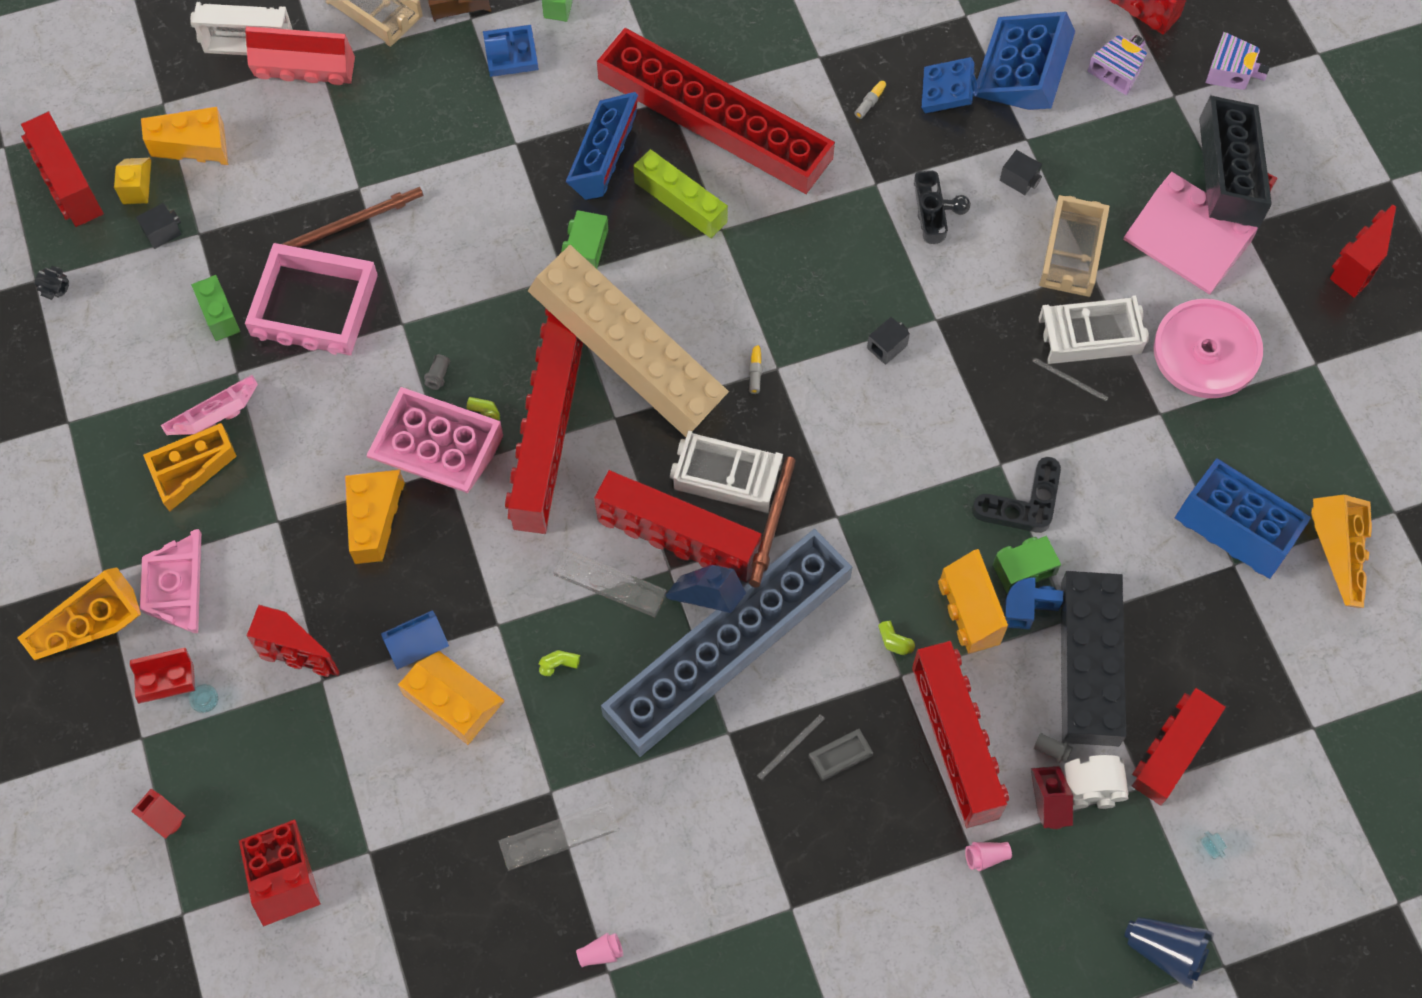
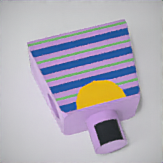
M1224 32L1205 83L1243 90L1246 89L1250 77L1265 81L1270 67L1256 62L1260 52L1258 47Z
M1121 35L1116 36L1091 57L1087 72L1127 95L1139 75L1147 56L1146 50L1143 49L1145 46L1144 39L1134 35L1129 41Z

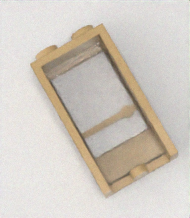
M325 0L328 5H333L384 40L390 47L423 16L420 0Z
M1059 195L1054 210L1039 286L1088 297L1091 296L1099 265L1109 205H1104L1097 201L1090 202L1076 199L1072 196Z

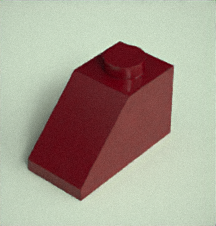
M1060 766L1031 768L1037 814L1043 828L1060 829L1065 826H1073V793Z

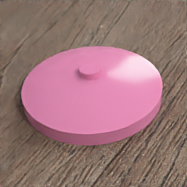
M1196 299L1176 306L1163 318L1154 339V356L1162 374L1176 388L1201 398H1222L1239 392L1255 377L1262 362L1263 343L1254 322L1237 307L1215 299Z

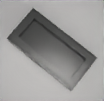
M857 729L810 753L808 757L820 779L824 781L873 756V751L861 730Z

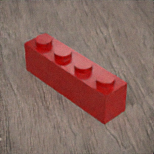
M1197 688L1194 689L1191 695L1185 693L1176 706L1180 712L1176 718L1170 715L1161 729L1166 732L1161 740L1155 738L1147 750V753L1151 755L1146 763L1141 760L1132 773L1136 779L1131 786L1160 806L1167 800L1226 708Z

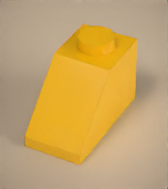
M150 158L124 159L116 165L114 189L122 204L148 203L151 172Z

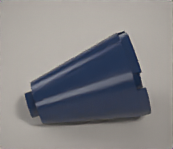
M1138 917L1136 922L1130 920L1124 937L1129 939L1128 946L1185 987L1193 989V980L1197 981L1209 953V949H1206L1209 941H1213L1214 933L1206 929Z

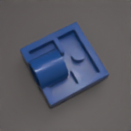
M531 25L483 31L490 77L539 70Z
M971 57L924 67L922 109L925 113L972 104L973 96L978 94V85L974 75V61Z

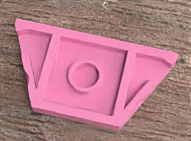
M250 375L167 421L161 427L166 435L196 434L215 426L217 422L224 418L226 420L232 419L240 413V409L246 406L258 384L253 375Z
M199 529L191 531L190 536L177 543L174 540L164 545L162 549L142 557L140 610L147 615L192 633H198L201 564V532Z

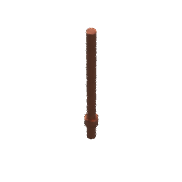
M420 186L403 194L398 192L391 195V199L282 243V245L300 248L396 208L398 210L406 206V203L424 196Z
M793 457L785 458L759 550L752 560L751 567L753 570L749 585L754 588L760 586L763 573L767 571L769 566V552L796 462Z

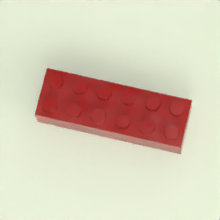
M608 470L594 497L597 520L602 525L608 528L616 527L621 529L631 538L639 539L640 537L647 540L657 549L663 550L666 548L673 551L677 557L683 560L692 559L699 562L703 568L716 565L734 569L739 580L747 583L753 570L751 567L753 557L758 553L761 543V533Z
M951 641L918 649L912 669L967 829L999 820L1008 805L1009 794L1006 786L1000 784L997 776L1000 773L997 759L995 756L991 757L988 746H990L988 733L980 727L978 721L981 718L979 707L976 702L972 703L969 695V692H971L970 681L967 675H962L960 666H962L961 655L958 649H953Z

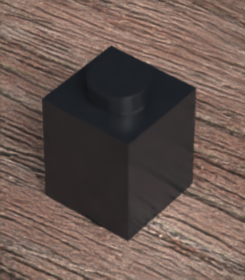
M1016 149L1004 164L999 181L1026 195L1030 188L1035 189L1041 181L1042 175H1040L1042 164Z
M164 203L136 217L141 229L154 249L182 235L177 226L181 224L179 217L174 210L169 211Z
M890 317L869 335L867 349L886 365L908 346L910 333L903 323L897 322Z

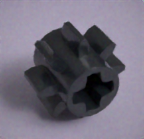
M51 266L50 269L45 268L38 272L35 278V286L37 291L41 292L40 296L52 300L54 296L59 298V296H63L67 292L69 280L67 275L63 274V269Z

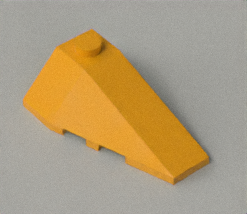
M1348 495L1313 499L1314 507L1311 512L1312 519L1344 604L1349 607L1364 608L1367 576L1363 570V563L1369 560V551L1365 550L1366 538L1371 537L1372 532L1370 502Z
M117 567L104 570L21 634L18 639L31 657L37 660L119 632L141 615L134 589Z

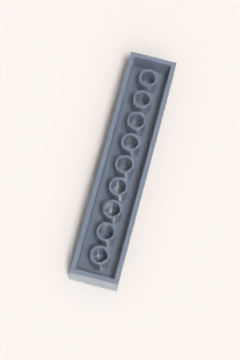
M814 528L768 566L767 571L763 573L758 588L751 587L749 583L743 587L746 594L732 613L715 610L601 705L603 717L636 754L641 757L851 579L853 567Z

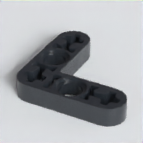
M1044 457L1038 461L1034 472L1029 502L991 494H981L974 501L972 507L973 515L983 522L1036 533L1045 532L1053 519L1061 473L1059 461L1053 457ZM1045 466H1049L1052 471L1048 481H1043ZM1046 489L1050 492L1051 498L1041 500L1037 497L1036 491ZM983 503L988 504L989 509L987 512L982 511ZM998 505L1002 506L999 516L996 515ZM1010 507L1015 508L1019 511L1020 516L1016 519H1010L1006 516L1005 510ZM1039 508H1044L1042 513V523H1036V516L1039 511Z

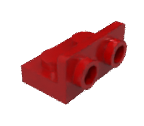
M186 648L130 660V668L134 674L135 698L138 704L195 691L194 664Z

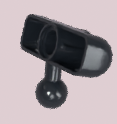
M934 170L919 171L915 174L914 186L918 205V219L923 230V239L929 244H938L945 240L948 232L945 210H952L955 214L963 215L970 210L971 202L964 195H957L952 200L943 199L938 173ZM937 184V191L932 192L931 187ZM945 226V232L939 233V230Z

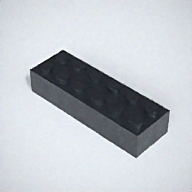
M1210 95L1199 118L1209 218L1260 228L1272 205L1259 105Z
M1066 571L1061 581V591H1063V602L1061 604L1062 743L1067 741L1069 744L1119 747L1126 738L1123 574Z

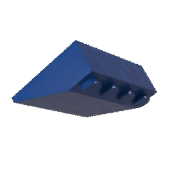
M1067 12L998 17L977 79L978 94L975 97L1027 110L1051 109L1075 35V29Z
M1217 458L1188 495L1174 517L1186 528L1194 530L1208 542L1219 546L1233 558L1239 559L1253 568L1255 572L1269 579L1276 572L1311 519L1304 512Z

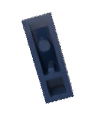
M710 565L681 575L667 592L666 597L670 600L732 613L746 594V591L734 569Z

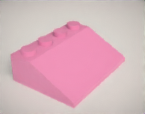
M1171 172L1151 197L1123 240L1210 295L1252 242L1258 227L1244 226L1234 222L1209 218L1207 193Z
M400 387L367 453V458L468 493L493 459L503 437L502 427L498 420Z

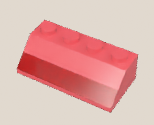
M246 26L248 66L254 76L260 79L280 78L284 81H294V79L305 80L309 83L323 81L334 85L351 84L355 55L345 34Z

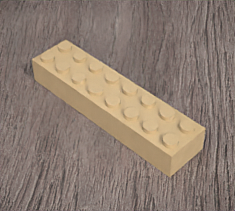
M571 245L556 257L535 278L528 292L685 437L688 431H693L729 392Z

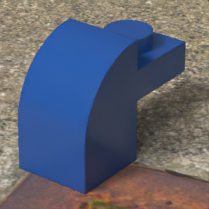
M1026 578L1018 581L1009 590L1002 611L1008 627L1030 629L1034 621V609L1059 611L1063 602V591L1056 590L1050 586L1035 588V578Z

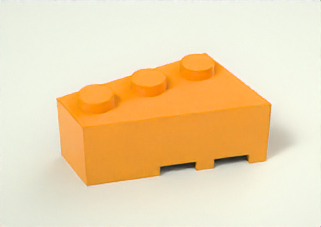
M217 107L141 118L143 141L151 157L177 160L192 158L196 159L197 162L205 163L206 160L218 161L221 165H228L224 123Z
M222 423L143 455L162 502L169 512L237 457Z
M400 469L345 476L349 552L355 564L383 561L392 530V521L398 509L401 490L403 491L405 484Z

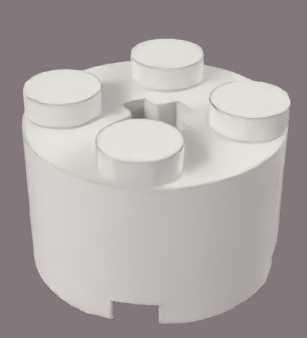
M1113 755L1090 756L1089 761L1080 764V758L1065 764L1066 780L1073 793V809L1086 808L1089 806L1088 804H1097L1099 809L1115 807V802L1128 800L1129 794L1123 759L1120 760V757Z

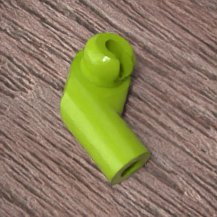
M469 397L467 410L480 412L483 416L500 421V413L494 402Z
M885 621L878 625L887 650L900 655L910 654L914 651V641L895 634L891 621Z
M560 650L554 651L540 659L539 672L541 675L551 676L554 673V668L560 665L577 669L580 655Z

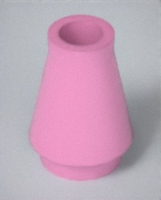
M973 842L972 845L966 847L965 856L971 870L977 869L982 871L1005 860H1010L1012 858V851L1008 842Z
M606 933L585 947L576 950L581 967L617 962V958L623 957L622 946L616 933L611 935Z

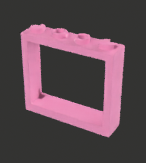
M273 243L245 322L250 336L259 337L261 341L266 339L278 341L280 344L287 346L292 344L300 345L313 351L317 349L325 350L334 355L337 353L352 355L378 276L374 262ZM281 266L359 281L341 335L262 319Z

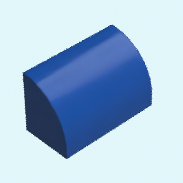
M433 610L381 633L397 670L449 647Z

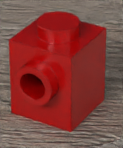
M150 789L131 811L165 839L179 829L181 821L186 816L153 789Z

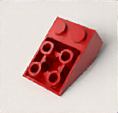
M1392 205L1386 212L1383 210L1379 211L1372 220L1373 224L1370 227H1363L1356 236L1357 240L1354 243L1349 242L1340 252L1341 256L1332 266L1335 270L1330 280L1354 298L1370 283L1387 256L1396 210L1395 205Z
M258 605L246 636L261 659L268 662L284 661L287 666L294 669L310 668L313 669L314 673L328 677L329 674L339 675L340 672L330 654L287 612Z
M296 820L239 840L251 904L263 927L321 905L316 882Z

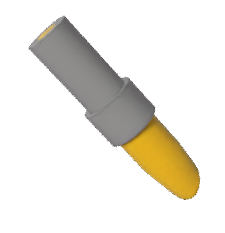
M880 81L864 97L863 102L855 111L857 118L862 119L868 110L875 105L886 86L885 81Z
M759 345L752 349L751 364L749 365V392L752 394L760 392L762 356Z

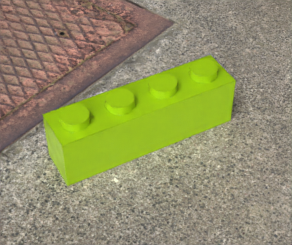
M651 149L633 165L634 182L709 238H712L728 222V205Z

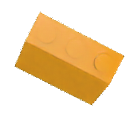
M979 549L973 550L943 568L941 578L938 580L942 595H947L950 603L948 605L950 618L952 621L956 620L959 630H957L961 646H966L968 654L1000 645L1008 627Z
M440 651L417 662L398 684L404 697L467 745L505 702L503 698Z

